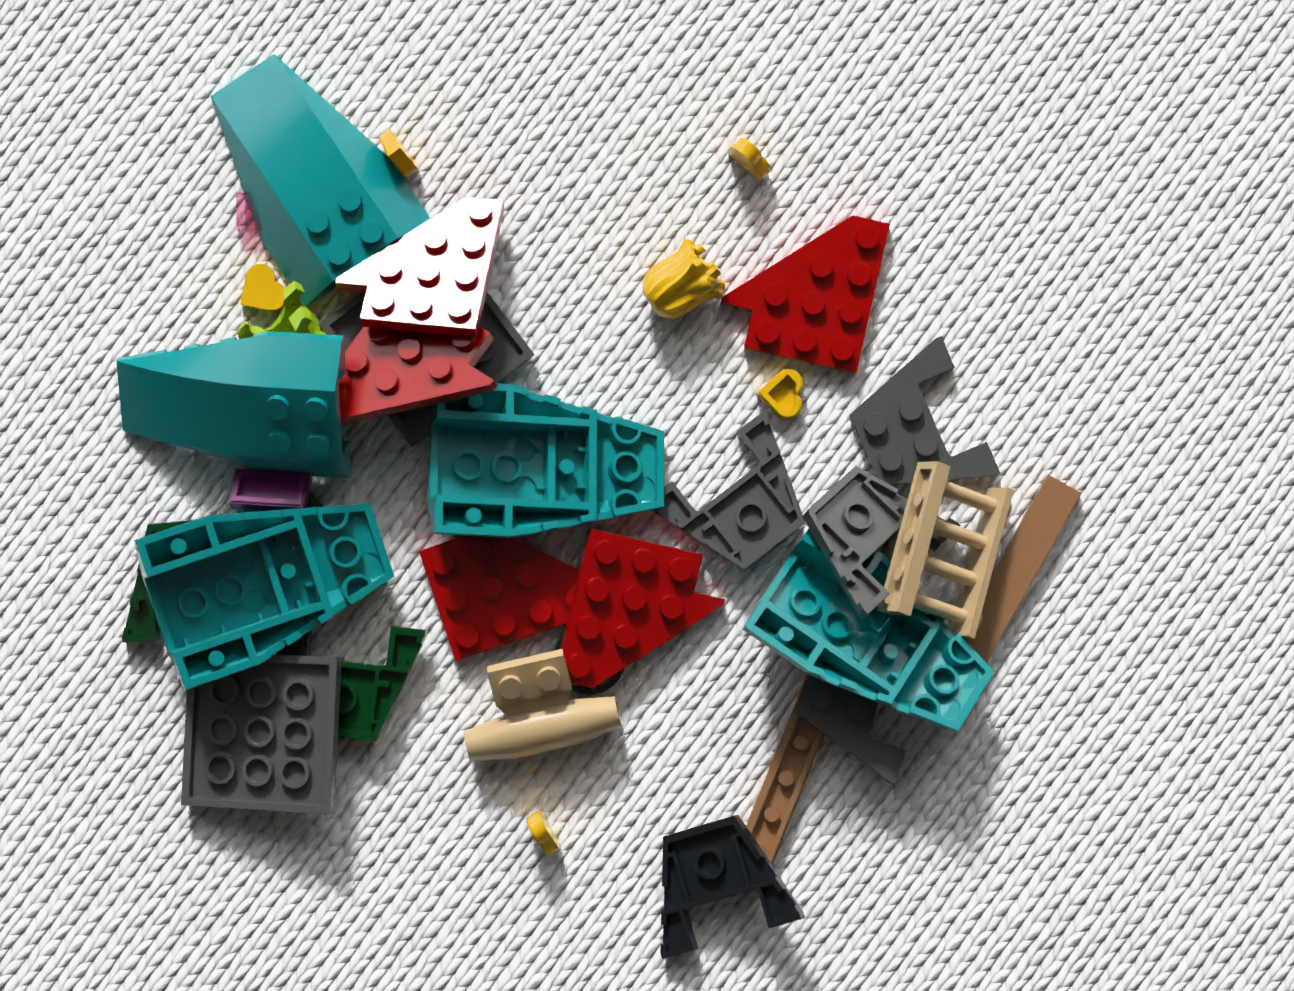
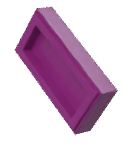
M235 468L229 505L232 509L260 511L307 508L313 478L307 472Z

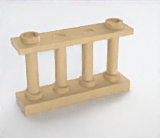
M938 461L918 462L884 588L890 594L879 604L878 611L889 615L911 616L912 609L915 608L951 621L950 630L955 635L960 634L963 638H975L976 632L982 623V609L1005 522L1011 513V499L1014 490L1010 488H987L985 495L949 482L948 474L951 466ZM943 496L981 510L975 532L939 519L938 512ZM933 533L971 547L966 569L929 556L928 549ZM923 571L961 584L956 606L918 592Z

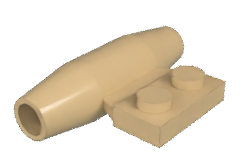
M563 649L487 666V675L495 705L505 715L464 731V739L471 762L518 759L579 745L622 727L615 696L569 699L572 683Z

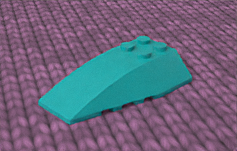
M275 54L211 95L262 242L288 282L291 284L293 281L302 284L304 293L299 298L306 307L335 289V282L338 276L431 219L390 158Z
M266 331L254 333L249 338L237 339L232 337L221 339L219 343L204 346L193 344L185 346L182 350L167 352L165 349L121 357L116 361L123 431L259 470L307 472L311 476L348 479L352 475L350 441L342 440L339 383L346 372L343 335Z
M496 383L497 387L494 391L432 405L428 431L427 505L433 534L513 538L664 507V431L618 416L613 418L597 413V410L589 407H578L560 401V398L547 394L544 396L527 391L525 387L515 384Z
M370 503L208 515L134 540L142 578L166 650L184 690L263 663L313 628L326 622L347 606L352 605L395 577Z
M808 528L749 615L742 630L808 675L957 733L995 671L960 634L955 635L943 623L944 618L915 608L912 609L911 616L889 615L878 611V605L862 620L857 615ZM877 550L862 566L884 587L891 561L882 552Z

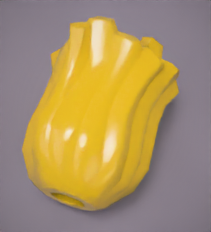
M684 239L677 252L654 265L645 275L642 286L643 294L659 316L675 319L687 314L706 300L713 298L722 299L726 285L725 281L718 279L721 272L712 261L706 263L702 257H699L706 252L701 244H695V242L689 239Z

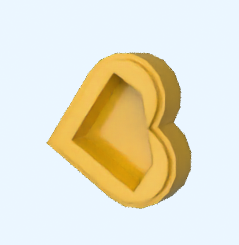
M391 129L380 136L379 141L387 156L405 177L409 178L420 170L400 139Z
M739 138L728 152L734 160L758 180H763L771 171L770 164L762 157L759 149L746 138Z
M256 264L248 270L240 301L241 306L266 311H279L283 308L284 287L276 282L275 272L268 265Z
M785 369L777 373L756 394L780 419L791 420L797 417L802 409V399L799 393L803 387V380L795 370Z
M540 809L529 815L527 818L528 828L545 855L551 856L560 851L559 841L543 810Z

